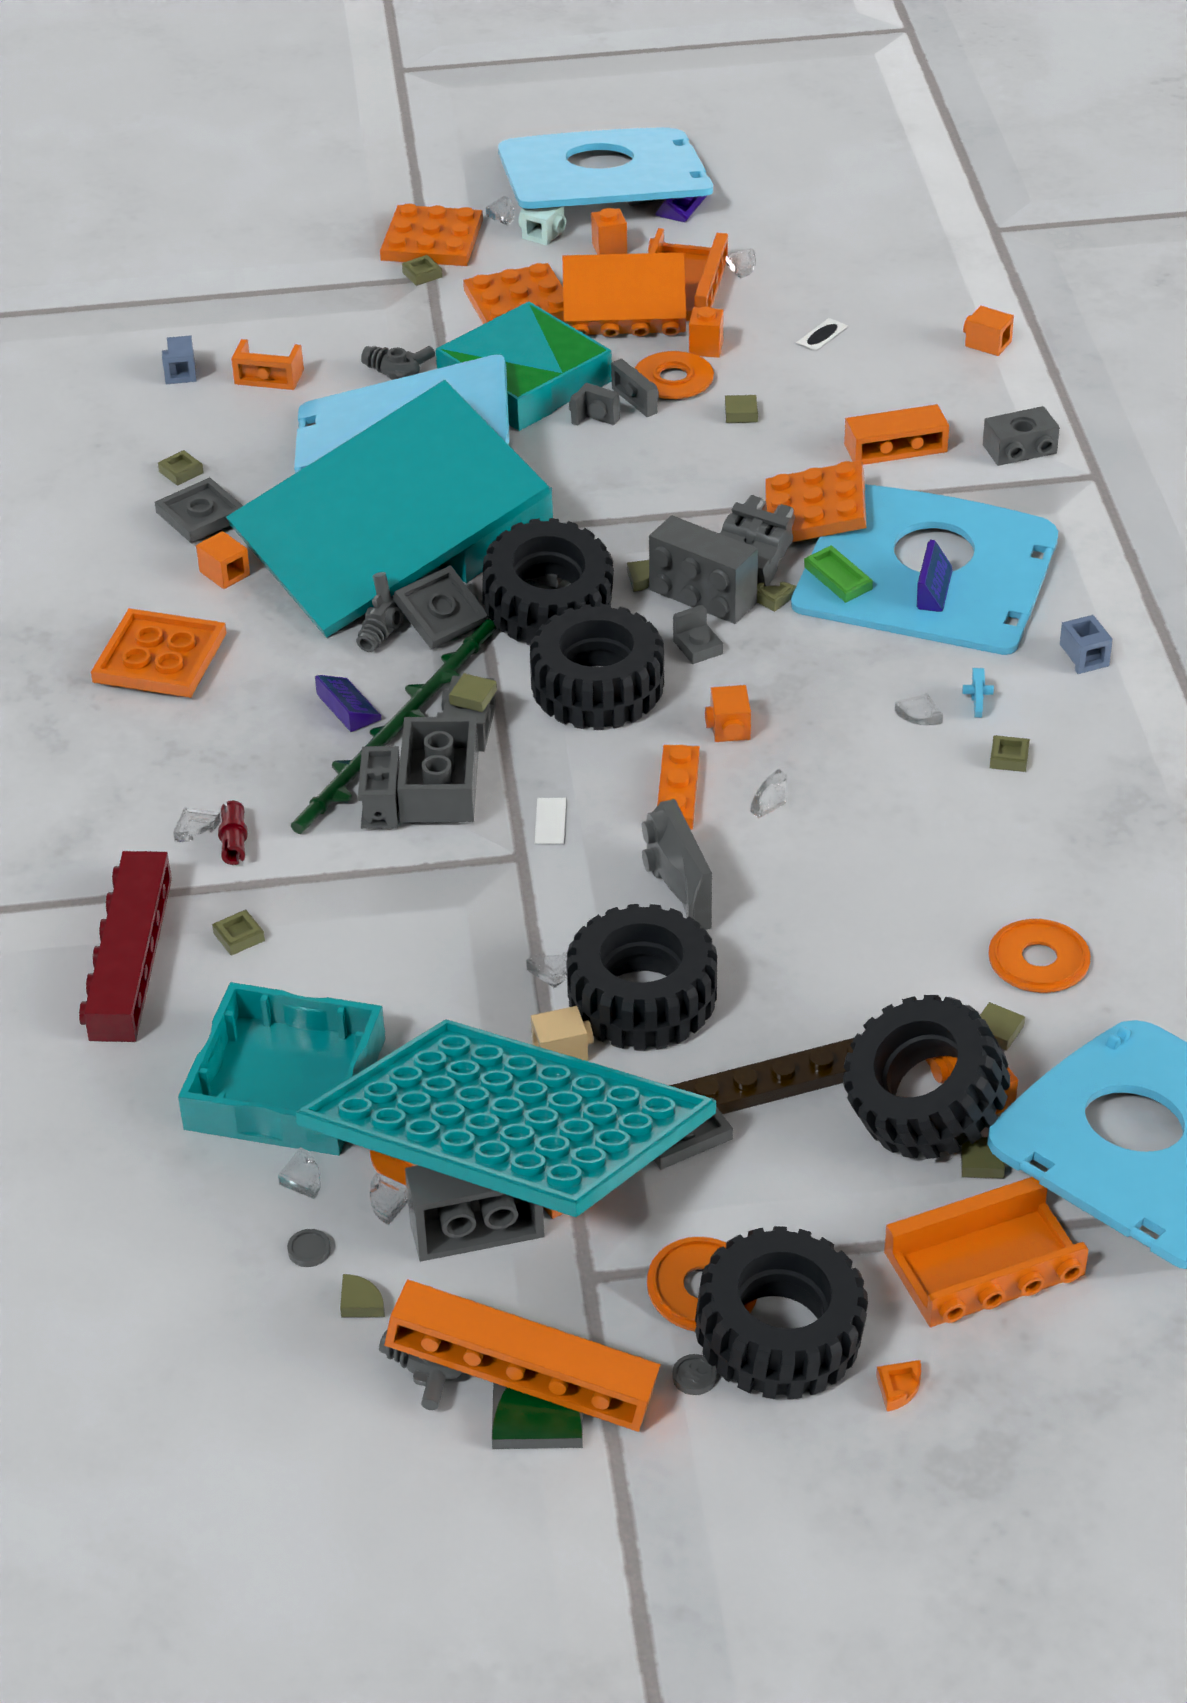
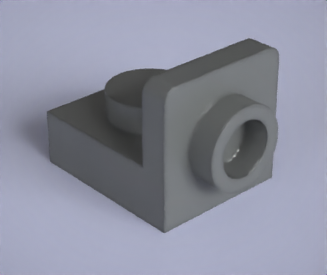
M585 383L570 398L571 423L579 425L586 417L615 425L620 419L619 393Z
M703 605L673 615V642L692 664L723 654V642L707 625V609Z

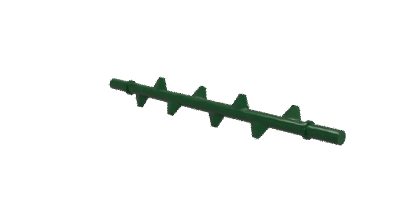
M489 619L485 620L471 636L463 640V644L456 652L443 654L441 660L444 664L425 684L407 685L405 691L410 695L411 699L385 726L370 730V735L373 738L366 746H386L403 728L404 717H425L420 709L444 683L451 682L452 676H459L456 671L473 653H477L480 650L483 642L496 630L494 622ZM362 750L352 760H337L332 763V768L338 775L317 797H313L310 800V804L291 823V828L294 832L302 834L320 814H324L327 811V807L331 802L350 801L352 799V794L346 787L360 773Z

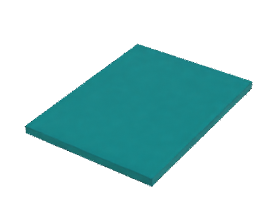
M443 380L226 516L230 526L327 638L365 614L369 607H374L372 600L377 595L373 580L375 573H386L390 594L393 596L395 591L415 582L546 498L551 492L549 486L446 380Z
M445 1019L296 1112V1125L536 1205L578 1217L715 1115L716 1100Z

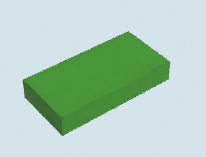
M832 545L804 558V568L845 603L873 589V580Z

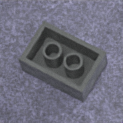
M673 515L649 535V590L691 607L703 605L707 609L708 614L736 624L757 603L758 548Z
M404 717L397 787L400 823L474 822L479 755L477 717Z
M419 1165L405 1168L410 1225L420 1262L544 1237L543 1206Z

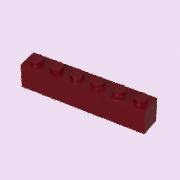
M123 851L119 866H114L112 884L114 889L113 892L107 893V918L101 919L99 927L101 943L100 946L94 947V972L88 973L86 980V993L88 997L87 1001L81 1002L79 1009L80 1024L86 1025L89 1041L136 1042L172 881L168 852Z

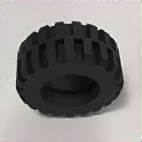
M540 518L531 519L528 524H523L522 522L515 524L511 527V531L505 530L496 537V541L494 540L489 545L484 557L482 602L485 605V612L488 618L492 621L494 620V625L502 632L508 631L510 638L518 642L520 639H523L527 645H530L537 630L542 624L546 625V621L555 614L560 616L564 610L573 608V610L581 609V605L591 604V607H600L601 604L611 605L614 577L612 556L607 551L605 544L599 538L595 539V535L586 528L581 530L576 523L570 521L566 524L559 522V519L549 518V521H540ZM545 574H556L558 578L566 580L571 584L558 589H543L532 586L524 581L533 577L545 576Z
M591 604L581 605V609H566L560 616L555 614L546 621V625L542 624L535 633V637L531 640L530 673L533 697L536 703L541 706V709L550 717L554 715L558 722L565 725L572 723L574 728L584 729L585 727H593L594 730H604V727L613 726V729L623 727L625 722L628 721L633 723L642 717V713L648 714L656 706V703L663 694V639L650 621L647 622L644 616L637 612L632 614L629 609L624 607L616 609L611 608V605L601 604L600 607H591Z
M629 904L626 909L621 910L615 907L607 910L605 916L601 917L598 914L587 922V927L582 926L575 934L574 940L569 944L566 961L569 1007H578L582 1020H589L593 1036L602 1042L607 1039L611 1041V1045L624 1049V1046H633L634 1050L645 1051L646 1047L656 1046V1050L669 1046V1042L675 1041L678 1044L689 1037L690 1031L695 1034L705 1025V1020L711 1017L715 1009V1001L717 1000L716 947L712 944V938L704 928L700 929V924L690 916L684 918L683 914L676 909L670 908L667 911L663 910L661 905L650 904L649 907ZM633 971H652L663 974L666 977L651 982H632L621 979L618 976Z
M924 995L923 1000H917L915 996L902 999L903 1004L896 1007L890 1004L881 1009L883 1014L878 1018L874 1019L871 1017L864 1024L865 1031L862 1035L857 1033L850 1046L853 1049V1053H847L843 1066L847 1071L843 1076L844 1089L848 1093L847 1099L875 1141H879L885 1149L892 1153L900 1151L903 1157L918 1158L919 1153H922L925 1159L940 1157V1152L948 1151L950 1155L961 1151L960 1146L970 1141L973 1144L982 1137L980 1132L985 1127L990 1128L998 1119L995 1112L997 1109L1002 1110L1008 1098L1004 1090H1008L1010 1087V1074L1007 1070L1009 1064L985 1019H982L978 1011L970 1005H963L960 1000L952 997H945L942 1001L939 995ZM938 1056L957 1058L951 1075L935 1090L917 1097L896 1096L901 1080L918 1063Z
M774 1226L773 1231L764 1232L763 1227L748 1231V1237L744 1238L741 1234L727 1241L726 1248H718L710 1257V1264L706 1265L703 1270L695 1316L697 1342L703 1347L702 1354L711 1366L718 1365L717 1373L728 1382L732 1379L737 1381V1388L750 1394L753 1389L763 1392L762 1397L775 1399L776 1395H786L787 1400L802 1398L803 1392L809 1391L810 1395H815L826 1390L827 1382L833 1385L845 1376L846 1370L853 1366L857 1358L868 1307V1294L863 1288L864 1280L860 1271L856 1267L852 1268L853 1261L842 1250L837 1253L832 1242L823 1237L817 1240L811 1237L812 1233L810 1231L799 1229L798 1233L787 1231L785 1226ZM762 1297H784L797 1301L807 1307L818 1320L799 1328H778L765 1324L755 1318L744 1305Z

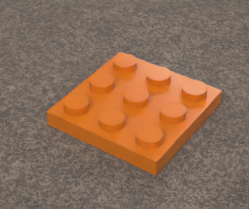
M410 203L397 205L380 249L381 261L407 262L428 255L435 263L440 265L467 266L483 222V211L474 210L469 207L459 209L445 208L440 205L426 207Z
M535 263L529 267L506 269L499 273L481 274L463 280L464 291L483 324L528 301L564 321L563 286L548 263Z
M862 460L844 461L833 466L814 467L802 472L778 474L774 477L766 478L767 512L774 513L778 505L781 504L794 509L795 521L792 526V542L867 528L865 477Z
M128 608L91 670L92 682L191 698L227 634L226 624L218 621Z

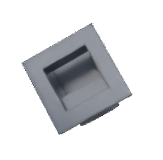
M192 335L167 337L168 350H162L165 383L197 382Z
M1094 615L1062 622L1060 646L1075 664L1077 674L1110 665L1113 639Z

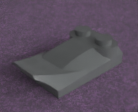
M676 800L660 802L653 812L647 814L646 821L642 822L641 825L643 837L647 844V849L642 850L644 867L647 872L652 871L655 877H662L668 888L683 903L686 917L690 916L700 924V929H712V872Z

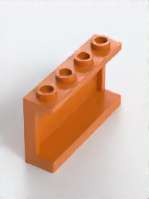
M658 228L655 238H650L648 253L684 252L686 321H690L693 307H712L728 261V234L716 233L712 247L666 243L664 241V229Z
M684 252L562 255L564 322L585 335H603L605 337H614L618 334L645 336L649 333L676 335L680 332H686Z
M1029 1177L886 1225L884 1253L930 1328L945 1322H955L963 1316L983 1309L996 1308L1004 1302L1022 1296H1031L1042 1289L1060 1283H1069L1085 1275L1089 1249L1084 1242L1072 1243L1046 1204L1047 1188L1040 1185V1181Z

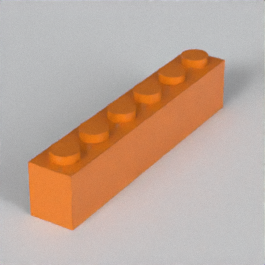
M407 1279L390 1315L384 1346L637 1432H639L661 1366V1364L409 1279Z

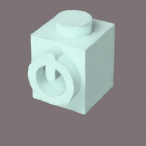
M564 206L536 209L522 208L518 220L519 227L522 228V239L543 245L550 244L566 227Z

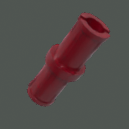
M234 800L227 801V806L225 804L222 805V823L218 828V837L222 842L221 858L229 865L239 864V859L242 862L244 861V842L248 837V829L244 823V806L242 803Z

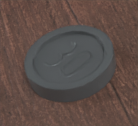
M304 1229L295 1233L289 1239L287 1245L290 1260L301 1267H314L323 1263L328 1258L331 1250L329 1238L325 1233L317 1229Z
M689 1354L681 1357L674 1364L672 1371L673 1382L676 1388L685 1394L701 1395L714 1387L717 1380V1369L715 1365L711 1366L703 1355Z

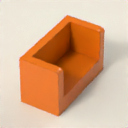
M241 339L231 358L234 384L294 390L304 371L302 346L298 344L294 345L288 357L249 353L248 340Z

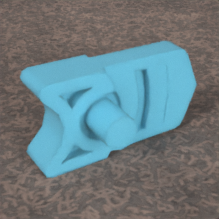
M972 668V685H963L962 694H971V701H974V718H982L984 695L994 694V685H985L984 668Z

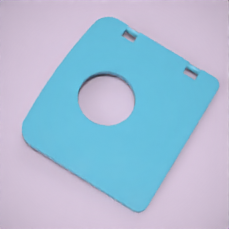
M656 127L568 132L510 138L498 144V155L517 203L520 207L526 209L697 197L713 193V183L710 177L707 176L706 170L695 149L690 145L689 138L685 132L676 128ZM591 150L616 151L632 158L630 162L611 168L581 167L570 163L567 159L574 154Z
M491 355L305 402L298 409L299 424L296 436L295 473L443 380H446L498 435L509 444L507 372L504 357L502 355Z
M865 484L867 528L819 537L812 554L832 545L873 580V589L845 603L805 568L791 598L792 610L801 615L1001 655L1012 654L1019 647L1024 628L1030 618L1049 568L1051 557L1057 547L1058 530L1055 524L1048 519L1007 508L944 495ZM927 528L949 530L964 537L973 548L974 554L972 559L962 568L952 571L942 612L920 610L916 607L917 584L920 572L902 564L894 553L896 543L903 536L913 531ZM1033 551L1044 553L1043 558H1032ZM1008 617L1019 619L1017 625L1006 624Z
M1138 1020L1123 1021L1073 1052L1019 1096L998 1117L995 1123L990 1126L987 1145L992 1154L1002 1162L1040 1181V1185L1124 1236H1130L1149 1247L1151 1252L1172 1265L1187 1269V1042L1149 1022ZM1132 1093L1142 1095L1167 1107L1179 1120L1183 1135L1174 1145L1158 1151L1145 1152L1125 1149L1108 1142L1098 1135L1088 1123L1085 1109L1093 1100L1107 1094ZM1035 1160L1049 1170L1044 1172L1029 1162ZM1143 1225L1158 1234L1159 1237L1155 1239L1139 1228Z

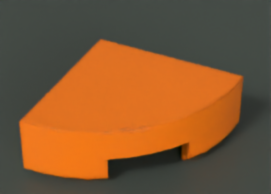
M920 1360L877 1366L876 1377L887 1412L906 1405L916 1395L921 1381Z

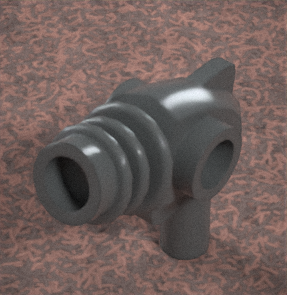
M366 346L362 351L361 362L367 365L368 368H373L379 373L389 375V378L394 380L418 374L420 371L419 365L433 358L435 351L431 346H427L416 353L405 351V349L400 347L389 350L387 347Z
M385 572L373 575L377 594L372 600L374 607L367 609L366 620L363 621L362 628L358 632V638L356 639L357 645L366 652H373L375 648H378L391 635L395 628L400 627L402 624V612L390 594Z
M386 1330L380 1340L379 1351L386 1354L388 1359L394 1358L395 1362H400L401 1367L407 1368L410 1372L414 1373L413 1381L417 1385L425 1386L421 1401L422 1407L427 1410H436L439 1406L445 1380L456 1379L463 1372L384 1346Z

